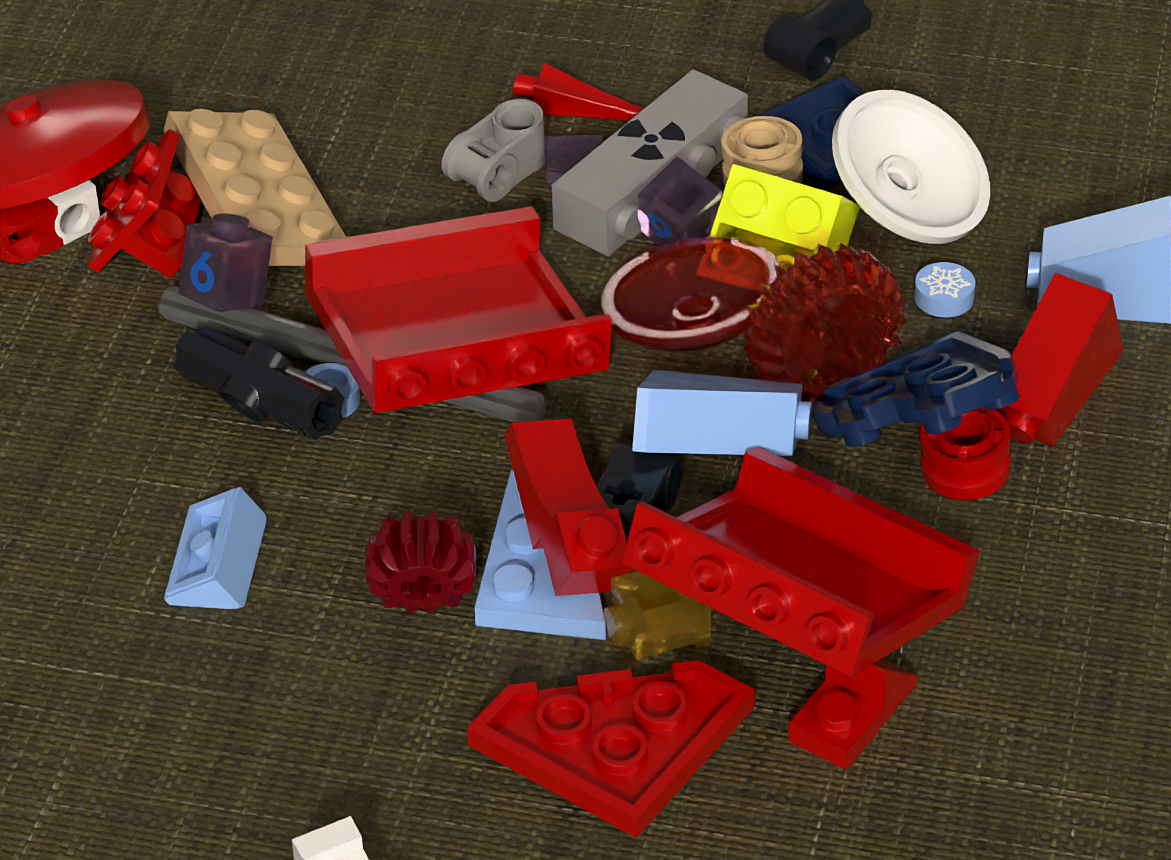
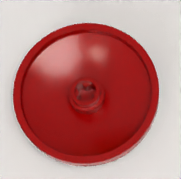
M94 79L46 87L1 103L0 209L28 204L71 189L101 174L126 157L143 140L150 126V115L141 92L132 84L123 81Z

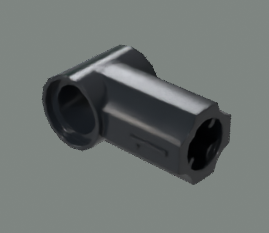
M826 0L801 18L790 13L782 14L773 21L766 33L763 44L764 54L767 58L802 77L815 81L820 79L829 70L837 50L871 28L872 12L867 8L863 0Z

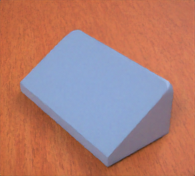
M241 487L228 490L189 506L164 600L169 605L219 609H238L245 605L266 525V515Z

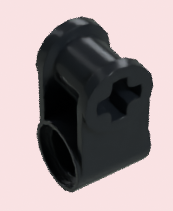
M622 441L615 445L608 466L596 487L609 509L618 508L626 541H628L638 503L643 501L665 513L673 507L683 475V458L681 455L674 453L632 451L633 444Z

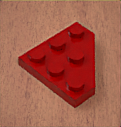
M700 660L671 663V673L634 678L631 669L576 676L577 685L543 690L537 689L536 681L511 684L467 727L468 746L637 838L755 707V689Z

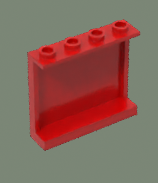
M532 206L305 244V296L374 413L609 370L612 318L609 313L586 317L539 251L540 217Z
M756 447L745 452L735 489L678 517L667 514L643 501L638 503L622 564L841 673L853 677L963 609L981 550L767 450Z

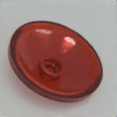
M727 237L695 238L655 248L625 264L606 284L601 303L603 313H609L612 318L611 330L635 345L665 352L699 351L716 347L738 338L761 323L779 302L783 293L784 280L777 258L769 250L758 244Z

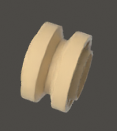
M755 116L735 122L723 133L721 148L724 160L722 171L725 186L732 164L796 183H802V134L793 123L773 116Z

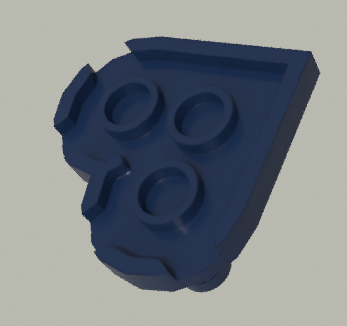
M957 331L828 386L824 389L828 401L824 404L822 401L812 402V414L821 434L831 436L843 435L845 444L849 447L861 446L878 439L882 435L881 427L898 421L905 423L923 422L927 434H938L959 426L963 422L962 414L982 407L985 410L999 409L1016 402L1020 398L1016 385L1019 378L1012 356L1007 350Z

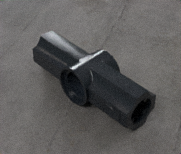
M202 325L193 331L186 330L175 346L177 354L173 367L182 377L219 394L232 408L253 421L264 423L269 418L305 437L316 440L322 435H331L342 420L341 409L345 397L335 386L297 369L285 356L262 342L252 341L250 346H247L227 335Z

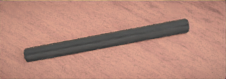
M174 285L168 286L163 290L162 298L158 303V312L166 320L197 329L204 325L234 340L251 344L252 341H259L281 354L318 365L338 363L347 366L324 329ZM514 387L443 401L510 422L543 420L547 409V400L540 392L523 387Z

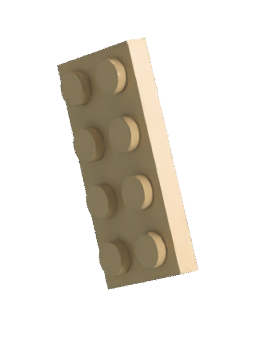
M195 109L191 112L168 111L164 132L166 133L171 129L180 135L175 152L237 266H305V244L346 237L274 113H266L260 110H248L244 113L213 112L207 109Z

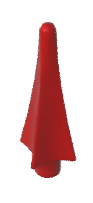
M546 63L543 64L539 78L518 73L513 85V94L533 99V102L541 107L543 115L602 118L629 122L645 109L581 82Z

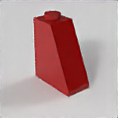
M1058 273L1054 274L1011 355L1019 378L1016 385L1020 398L1008 406L996 409L1006 418L1010 427L1011 438L1023 443H1032L1035 439L1054 446L1119 359L1124 347L1111 293Z

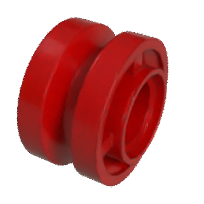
M982 407L962 414L963 422L959 426L938 434H927L922 423L920 429L921 472L925 483L933 491L951 499L974 500L995 493L1006 483L1010 475V427L1006 418L996 409L985 410Z

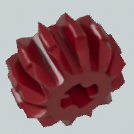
M434 509L425 516H415L406 510L401 521L391 518L382 519L380 530L369 534V542L365 548L366 581L369 583V592L381 596L384 608L404 606L407 615H411L417 609H426L435 615L440 605L449 607L459 606L461 595L472 591L473 581L476 578V547L472 542V534L461 530L458 518L450 517L438 520Z

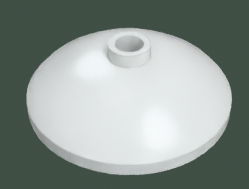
M876 90L857 97L840 114L832 136V150L836 168L846 190L855 203L880 226L913 241L943 244L966 236L982 220L990 200V182L986 165L970 136L942 109L910 93L896 90Z

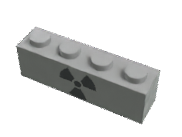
M692 69L552 184L553 230L609 257L627 240L634 239L641 229L650 222L648 214L651 213L657 216L663 210L669 209L680 195L698 180L707 177L712 168L723 160L721 148L722 135L729 126L747 118L748 94Z

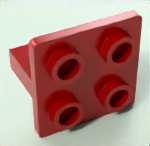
M169 129L156 144L147 141L135 156L128 175L125 178L116 175L106 187L100 200V204L106 207L105 211L93 226L88 237V242L94 245L87 265L90 269L98 273L120 249L168 278H171L183 266L201 204V198L192 182L186 176L170 169L180 138L178 133Z

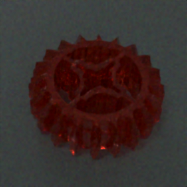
M841 242L833 250L818 243L810 258L796 251L794 265L788 269L775 266L777 278L770 285L758 284L762 299L746 306L749 317L752 320L741 328L745 335V340L748 342L743 349L747 353L748 360L756 369V375L761 380L802 384L801 401L815 402L819 397L827 402L825 388L848 376L861 373L889 360L886 353L887 350L902 344L896 330L908 322L901 309L906 300L902 296L901 289L897 286L898 283L894 280V275L871 253L864 252L861 248L854 250L852 247L846 246ZM822 321L826 323L827 329L822 325Z

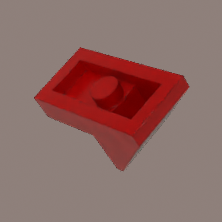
M883 658L853 677L826 665L825 681L789 722L788 741L847 770L917 686L918 675Z

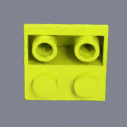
M732 164L697 278L809 312L843 261L860 207L843 196Z

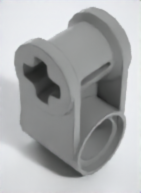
M527 99L508 100L498 105L492 113L450 141L442 158L441 168L443 174L453 181L464 180L476 187L478 195L489 202H496L502 199L510 189L530 174L540 170L546 163L547 151L544 116L541 107Z

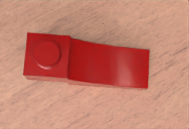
M556 419L512 422L505 433V439L532 548L544 549L555 596L616 592L632 570V568L622 564L627 541L618 508L609 509L590 474L576 435L573 420Z

